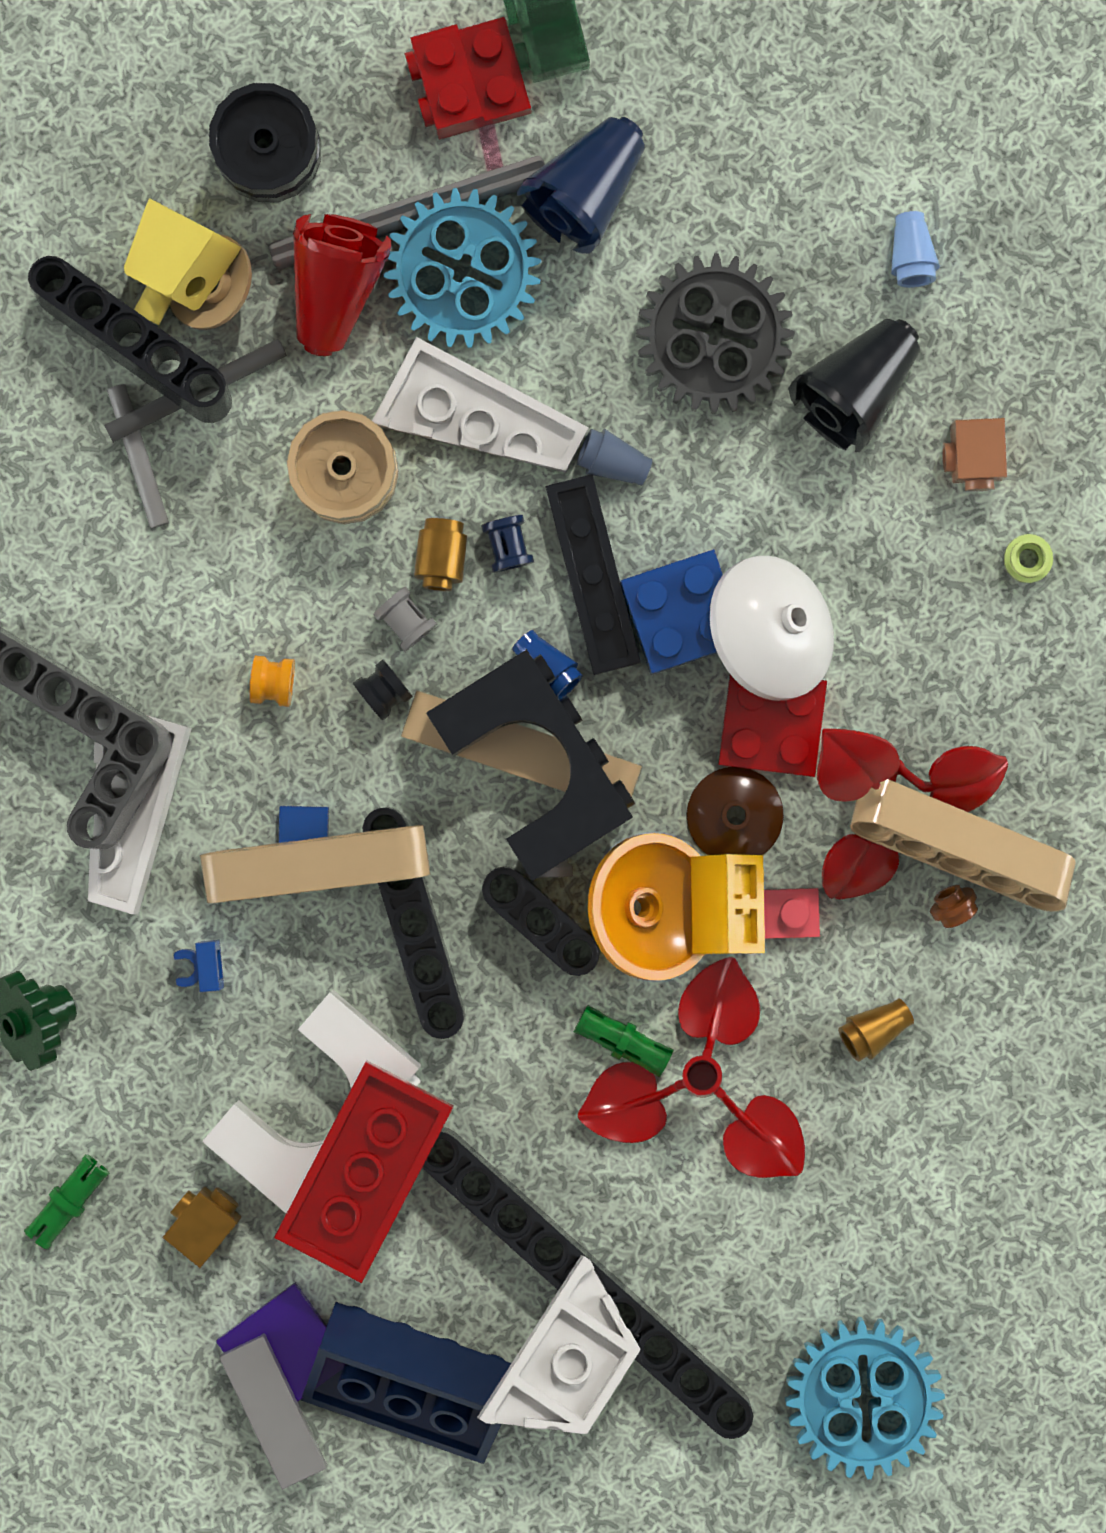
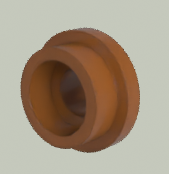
M960 885L949 886L934 897L936 903L931 907L930 913L933 919L941 921L945 928L959 926L970 920L977 913L978 907L975 904L977 895L970 887L961 888Z

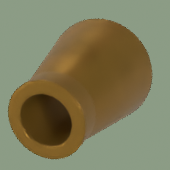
M898 998L889 1004L847 1017L846 1024L839 1027L838 1031L845 1047L856 1061L859 1062L866 1057L872 1060L905 1028L914 1024V1018L905 1002Z

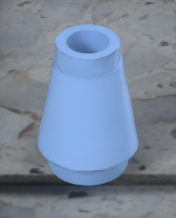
M909 211L898 214L895 217L896 226L891 274L897 277V284L901 287L913 288L929 285L936 281V271L940 268L925 222L924 213Z

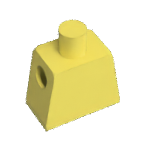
M149 198L124 265V273L146 285L134 310L149 321L160 325L172 300L193 311L200 309L238 255L241 247Z

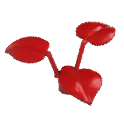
M823 729L817 781L825 796L834 801L848 802L862 798L869 792L871 787L874 790L881 787L880 782L887 779L896 782L897 775H901L920 791L931 792L930 797L970 812L984 804L997 791L1005 777L1008 759L1006 756L997 755L977 746L953 748L944 752L934 761L929 770L930 781H923L905 767L903 761L899 760L896 748L886 739L855 730ZM856 834L846 835L831 847L825 857L822 868L823 889L829 898H836L838 900L874 892L886 885L895 875L899 865V854L894 850Z
M733 957L721 959L706 967L690 982L682 994L678 1008L679 1022L682 1030L694 1038L707 1037L703 1054L693 1057L684 1066L683 1079L657 1091V1081L653 1073L634 1062L618 1063L601 1073L594 1082L584 1104L578 1111V1119L599 1136L616 1142L639 1143L653 1138L665 1127L667 1113L660 1102L661 1099L667 1098L683 1089H687L690 1094L700 1098H706L714 1094L738 1119L728 1125L723 1136L725 1155L735 1169L743 1174L757 1178L794 1177L800 1175L803 1171L805 1162L804 1137L799 1122L791 1109L775 1097L761 1095L753 1098L745 1112H743L720 1087L722 1083V1070L718 1062L711 1058L715 1040L725 1045L739 1044L754 1033L760 1019V1003L756 991L743 973L737 960Z

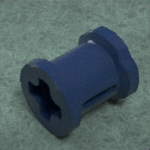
M523 515L505 517L481 525L483 533L489 535L495 560L491 565L493 573L534 563L533 555L527 554L521 525L525 523Z

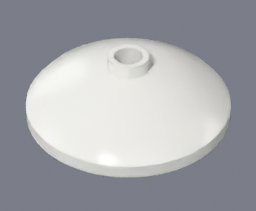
M755 556L738 562L729 568L718 581L711 599L710 629L716 651L731 676L751 693L769 700L793 699L815 688L823 679L830 666L834 648V632L829 609L814 582L797 566L774 556Z

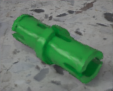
M590 1005L586 1006L573 1031L610 1050V1056L618 1060L623 1057L645 1068L659 1078L674 1049L668 1048L636 1031V1025L627 1022L625 1025Z
M84 1155L82 1161L61 1187L55 1186L49 1193L50 1201L32 1223L24 1229L25 1234L30 1239H33L34 1236L38 1237L47 1225L45 1231L35 1241L40 1247L49 1250L53 1241L73 1217H80L85 1211L83 1204L104 1178H107L110 1174L101 1165L100 1167H95L86 1179V1176L98 1162L90 1155Z

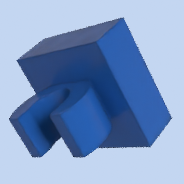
M220 939L195 943L196 951L182 949L174 953V960L189 959L194 964L193 974L190 977L177 978L176 985L189 987L199 982L200 992L219 991L224 988Z

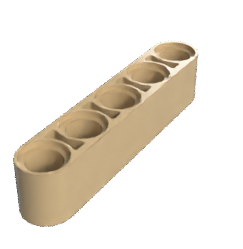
M416 690L401 737L451 753L426 712L444 702L445 699ZM511 724L499 728L457 755L566 792L570 781L569 759L559 740L554 736L519 724ZM605 754L609 763L604 765L602 769L612 784L620 779L632 797L642 766Z
M888 779L880 782L881 787L874 790L871 787L865 796L856 800L850 824L851 830L856 835L1033 908L1050 912L1061 911L1066 908L1076 864L1075 859L1071 855Z
M423 825L236 848L200 855L207 903L399 881L431 874Z

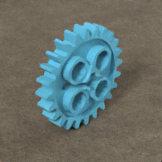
M453 188L451 202L444 204L442 198L435 192L433 193L434 208L428 210L420 202H416L415 207L419 218L414 221L402 215L400 220L408 231L405 235L399 233L390 234V238L399 244L400 247L399 251H390L388 257L389 260L397 263L396 269L387 271L383 275L384 278L398 280L399 286L390 291L388 296L389 298H404L405 303L400 307L397 314L401 316L413 311L416 317L411 329L414 331L426 323L430 326L428 340L431 342L442 331L446 332L447 347H452L457 335H463L467 347L472 348L474 334L481 333L483 339L488 344L492 343L491 328L497 326L507 335L510 331L505 319L510 315L522 321L524 316L517 308V305L520 301L524 303H534L535 301L530 294L525 292L526 285L540 284V279L528 274V268L540 264L541 259L527 257L526 250L533 247L537 240L521 239L519 234L527 226V221H521L512 225L509 219L514 207L511 205L501 213L495 210L497 196L494 194L483 205L479 204L478 189H473L468 201H461L458 189ZM444 222H456L464 230V241L457 249H444L436 240V231ZM497 242L507 249L508 262L501 270H489L481 262V250L486 244ZM425 247H429L454 260H460L463 254L468 255L472 258L470 266L473 269L500 280L502 288L499 290L494 289L467 276L462 279L461 283L456 282L452 279L454 276L452 268L425 257L422 254V250ZM426 266L437 267L444 275L443 288L440 292L433 295L422 293L416 286L417 273ZM475 286L486 292L489 302L483 313L473 316L464 312L460 304V298L464 290Z
M858 1317L855 1331H848L846 1325L840 1320L837 1322L838 1335L832 1337L823 1328L819 1330L823 1341L820 1347L807 1341L804 1343L810 1355L808 1361L801 1358L793 1359L794 1366L802 1374L801 1376L787 1377V1385L798 1390V1393L785 1397L786 1406L798 1408L799 1411L789 1416L788 1420L790 1426L805 1425L796 1436L799 1444L814 1441L809 1454L815 1460L824 1453H827L826 1467L829 1471L835 1469L841 1461L844 1463L845 1474L848 1478L852 1477L857 1466H862L867 1479H872L874 1466L881 1465L887 1476H891V1461L898 1459L902 1465L908 1468L910 1462L906 1452L912 1449L924 1455L925 1450L919 1441L920 1437L936 1438L937 1434L928 1424V1421L943 1419V1413L938 1408L932 1406V1402L945 1399V1394L941 1389L932 1388L930 1385L936 1383L942 1377L938 1370H924L933 1360L929 1351L915 1356L920 1345L917 1337L914 1336L905 1343L901 1342L904 1331L901 1326L897 1325L887 1335L885 1334L884 1322L879 1318L875 1322L873 1329L867 1330L862 1317ZM861 1355L867 1356V1385L872 1396L877 1397L870 1399L868 1402L871 1438L868 1441L862 1439V1411L857 1400L853 1399L861 1396L858 1358ZM891 1361L899 1364L900 1374L893 1382L881 1383L875 1379L876 1370L882 1363ZM846 1364L851 1367V1377L845 1384L837 1386L827 1382V1372L833 1365ZM890 1410L898 1411L902 1414L903 1418L901 1425L896 1430L887 1432L878 1428V1419L883 1413ZM839 1413H848L854 1417V1424L848 1432L837 1434L829 1430V1422L833 1416Z

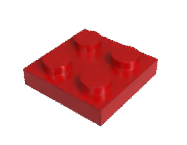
M729 674L718 765L815 777L827 681L821 680L815 688L799 697L776 701L751 693Z

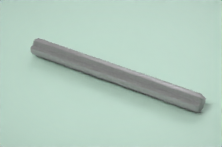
M534 156L349 218L357 219L378 228L376 236L378 238L406 229L400 220L402 215L416 221L419 218L415 207L416 202H420L428 210L434 208L433 193L435 192L439 194L445 204L451 202L453 188L458 189L461 201H468L473 189H478L479 204L487 202L493 194L500 198L517 192L523 181L544 166L545 163L541 156ZM293 236L269 245L270 255L277 269H284L294 265Z

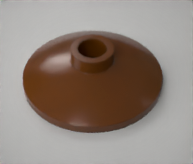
M727 767L707 775L693 790L687 806V824L690 834L698 847L708 856L725 854L763 855L774 845L783 825V805L776 788L766 777L746 768ZM732 806L743 808L745 819L741 824L733 825L728 821L727 811Z

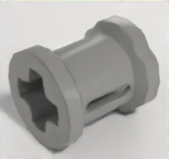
M406 587L394 594L373 614L377 620L383 619L402 641L400 647L404 652L413 647L437 625L433 618L426 619L409 599L410 591Z

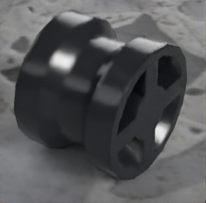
M384 659L375 665V672L368 678L360 677L353 682L355 688L382 721L390 716L391 708L398 702L406 703L413 697Z

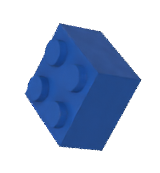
M714 549L621 580L622 591L650 675L717 654L710 629V605L715 587L723 574Z

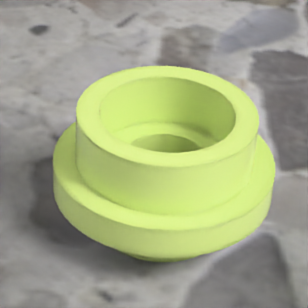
M1033 534L1021 535L1008 544L1004 553V565L1009 575L1015 580L1023 583L1037 582L1043 579L1051 570L1053 552L1050 545L1043 538ZM1023 550H1031L1036 554L1037 562L1034 567L1026 568L1021 565L1019 556Z

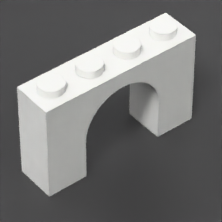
M334 990L329 992L298 1029L342 1068L351 1088L366 1060L415 1086L421 1082L415 1075L421 1064ZM238 1100L202 1142L281 1210L287 1213L324 1140L303 1143L287 1139L277 1133Z

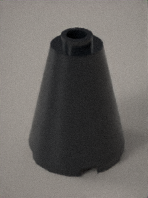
M884 319L798 375L788 388L791 401L794 406L800 400L810 411L804 416V420L824 439L843 450H846L851 444L855 445V452H860L870 442L920 353L917 332L904 320Z

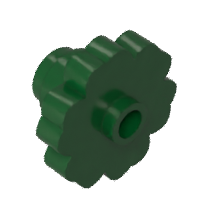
M20 971L1 977L0 1038L3 1046L9 1051L16 1062L23 1061L30 1071L56 1061L57 1054L55 1049L61 1046L59 1032L67 1029L69 1022L74 1021L77 1015L76 1005L70 992L62 985L54 987L45 985L39 988L34 979L26 981Z

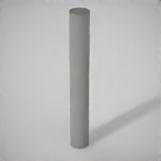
M125 384L107 389L116 419L134 411ZM138 430L122 438L150 528L153 529L169 524L141 432Z

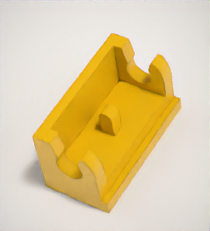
M725 854L692 856V954L765 953L763 855Z

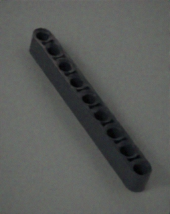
M442 1128L438 1138L445 1139L452 1145L454 1155L449 1161L444 1163L435 1162L428 1156L422 1168L557 1290L560 1289L580 1256L588 1258L593 1264L594 1271L607 1294L611 1296L614 1303H627L635 1310V1316L632 1321L625 1324L641 1349L635 1360L720 1436L735 1439L742 1437L749 1431L753 1423V1412L749 1398L744 1391L462 1137L449 1128ZM470 1172H481L488 1177L490 1188L484 1194L472 1195L464 1188L463 1178ZM515 1204L522 1207L526 1212L527 1219L519 1227H507L499 1218V1212L504 1206ZM545 1237L555 1238L561 1243L563 1251L556 1259L544 1260L536 1253L535 1245L537 1242ZM657 1335L667 1338L671 1343L669 1352L659 1358L648 1355L644 1350L646 1341ZM689 1369H700L706 1373L707 1381L700 1389L689 1390L681 1384L682 1375ZM729 1401L737 1402L744 1408L741 1417L731 1423L724 1422L717 1416L719 1407Z

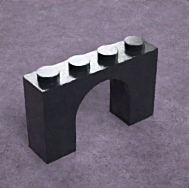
M526 649L429 710L426 714L453 757L499 728L518 723L532 724L547 730L564 747L570 763V781L563 798L552 810L506 838V841L530 879L534 881L632 819L633 816L628 809L635 805V802L622 781L619 779L612 784L602 769L609 761L596 740L591 738L585 742L575 725L583 720L568 696L559 700L550 687L549 683L556 680V677L541 654L532 658Z

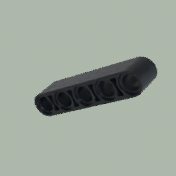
M45 256L32 264L28 273V282L38 303L46 312L196 419L204 423H215L228 415L232 407V397L223 374L217 368L65 260L57 256ZM51 280H65L62 287L53 292L44 291L46 284ZM92 306L103 307L97 317L92 319L82 318V314L87 308ZM126 334H141L136 344L129 347L119 345L121 339ZM177 360L180 362L178 368L172 373L161 374L157 372L159 366L165 361ZM214 387L219 389L216 397L210 401L202 402L196 400L198 392L204 388Z
M391 807L377 808L370 812L364 820L362 829L363 832L373 831L375 820L382 815L392 816L397 821L399 827H406L409 824L400 811ZM425 877L413 878L412 884L406 889L394 888L389 882L378 883L420 1023L424 1031L431 1037L438 1039L450 1038L463 1025L465 1007ZM415 908L421 910L426 915L428 926L423 934L413 936L404 931L401 926V918L406 910ZM430 955L440 961L442 974L436 981H423L416 974V961L422 956ZM440 1002L450 1004L456 1011V1022L448 1028L435 1026L429 1016L430 1008L434 1004Z

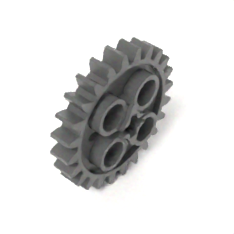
M714 253L711 267H704L699 256H694L693 271L687 272L681 264L677 263L674 267L677 279L674 282L666 276L661 275L658 282L664 291L662 294L654 291L647 292L646 298L655 308L654 310L640 309L638 317L650 323V326L636 330L637 338L649 340L648 345L638 350V355L641 358L653 357L654 362L647 367L645 373L647 376L658 373L662 374L663 378L657 387L659 392L666 390L670 386L676 388L673 403H679L685 395L692 397V411L696 412L702 400L709 402L711 413L716 414L720 401L726 400L730 410L735 412L738 405L737 397L742 395L752 405L756 402L753 388L757 386L764 392L769 393L772 386L766 377L767 374L782 377L784 369L775 360L790 359L792 351L780 344L782 341L793 339L795 331L781 328V324L791 319L793 314L792 311L777 310V306L783 301L785 294L780 292L770 295L767 292L773 281L771 276L760 282L754 279L758 265L753 264L743 273L739 271V257L734 256L728 268L722 267L718 253ZM702 293L710 299L712 308L707 314L696 316L686 309L685 299L690 294ZM740 306H749L757 313L758 324L749 329H742L733 322L732 311ZM675 320H682L692 326L705 330H710L713 323H719L722 325L721 330L724 335L738 339L754 340L757 343V347L754 349L747 348L738 342L726 338H720L717 345H711L708 343V334L701 331L676 328L673 326V322ZM682 339L690 340L697 346L699 355L692 362L682 363L676 360L672 354L671 348L673 344ZM728 352L737 353L744 359L745 371L737 376H729L720 369L718 364L719 358Z

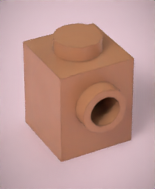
M1005 418L955 420L950 425L951 442L943 443L944 472H952L953 483H965V491L994 490V481H1002L1007 477Z

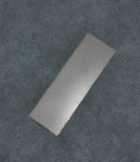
M265 1333L222 1353L219 1357L281 1489L283 1490L325 1470L327 1463Z

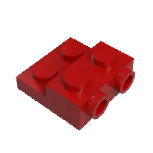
M505 16L462 29H458V25L455 24L410 37L413 51L404 53L412 82L422 79L426 97L418 99L425 127L435 125L439 140L532 114Z

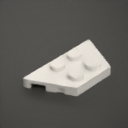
M580 1256L477 1418L488 1424L498 1423L523 1426L525 1428L561 1430L563 1432L587 1434L641 1349L631 1331L625 1326L619 1315L618 1308L611 1296L607 1294L594 1271L593 1264L588 1258Z

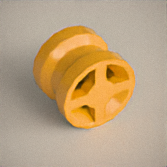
M255 655L250 679V703L261 704L265 700H273L279 706L290 707L293 694L295 660L284 658L278 663L270 662L265 656Z

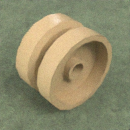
M345 410L322 413L304 424L291 442L287 459L290 484L301 502L322 519L340 524L363 522L382 511L395 493L399 476L396 452L381 427L364 415ZM348 458L351 461V470L345 475H338L333 470L334 463H344Z

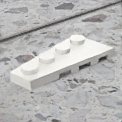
M418 337L415 338L372 420L382 428L565 473L589 430L587 426Z
M107 705L102 706L95 716L98 719V728L101 731L106 729L112 720V712ZM152 716L149 717L162 724L172 737L170 754L121 839L108 849H90L88 901L133 915H138L192 729ZM148 729L142 731L136 739V748L143 756L151 750L153 745V737ZM94 742V763H96L97 769L108 749ZM122 771L114 776L111 783V789L117 798L123 796L128 788L127 776ZM98 814L94 815L93 840L99 838L104 829L103 821Z

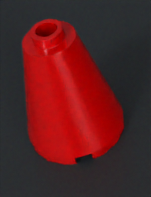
M311 214L303 215L296 220L293 231L296 338L304 345V349L308 353L326 357L344 348L390 255L391 239L386 236L382 242L376 238L378 228L354 218L325 214L323 223H310Z

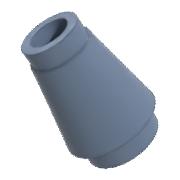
M590 429L579 452L577 465L586 468V474L589 475L593 474L594 476L635 483L642 486L648 476L653 459L644 456L643 453L606 429H603L602 432Z

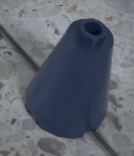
M608 117L523 181L517 190V196L525 194L527 198L521 205L525 213L540 229L558 243L561 242V234L563 233L577 243L572 249L573 251L590 254L600 244L645 150L642 130L636 123L626 117H621L620 119Z

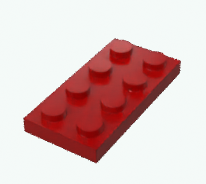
M366 1060L274 1238L362 1283L454 1105Z

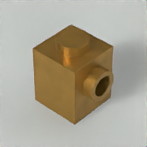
M204 1186L197 1195L188 1190L170 1212L177 1220L162 1238L201 1268L242 1218L235 1211L239 1205L229 1194L218 1187L211 1192Z

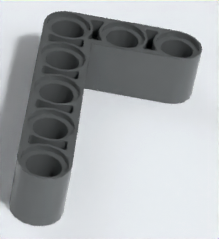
M0 627V684L108 749L69 815L67 833L77 846L83 848L108 849L114 846L121 839L170 754L172 737L169 731L162 724ZM26 656L30 661L31 670L24 680L19 681L15 674V667L17 662ZM66 680L71 687V696L65 704L60 706L55 699V691L57 686ZM107 705L112 712V720L110 725L101 731L96 725L95 716L102 706ZM148 729L153 737V745L151 750L142 756L136 748V739L142 731ZM122 771L127 776L128 788L123 796L117 798L111 789V783L114 776ZM98 814L103 821L104 829L99 838L93 840L87 832V824L93 815Z

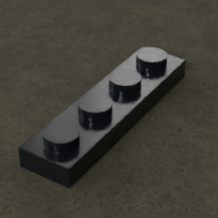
M593 474L545 486L593 676L641 664Z

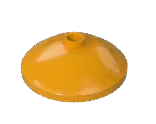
M660 833L640 834L621 841L601 860L595 870L589 888L588 918L593 937L599 949L613 966L637 979L657 981L675 978L693 968L705 955L692 954L691 857L700 856V854L686 842L671 835ZM636 900L641 905V911L638 915L634 911Z

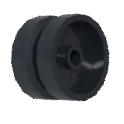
M251 83L232 91L217 106L209 125V147L222 176L238 194L256 202L279 203L297 196L313 181L321 163V138L308 106L293 91L274 83ZM270 137H273V142L269 147H258L257 142L261 138L268 142Z

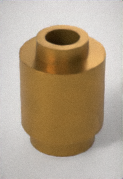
M443 518L425 519L424 529L419 530L414 577L423 580V588L434 591H452V584L462 583L467 535L463 534L464 523Z

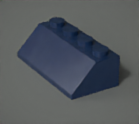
M335 1302L302 1395L304 1398L301 1401L484 1464L502 1424H488L477 1418L511 1363L505 1361L500 1356L484 1354L461 1346L452 1339L438 1338L415 1330L406 1323L393 1322L375 1316L360 1307L347 1306ZM326 1357L345 1363L341 1371L316 1388Z

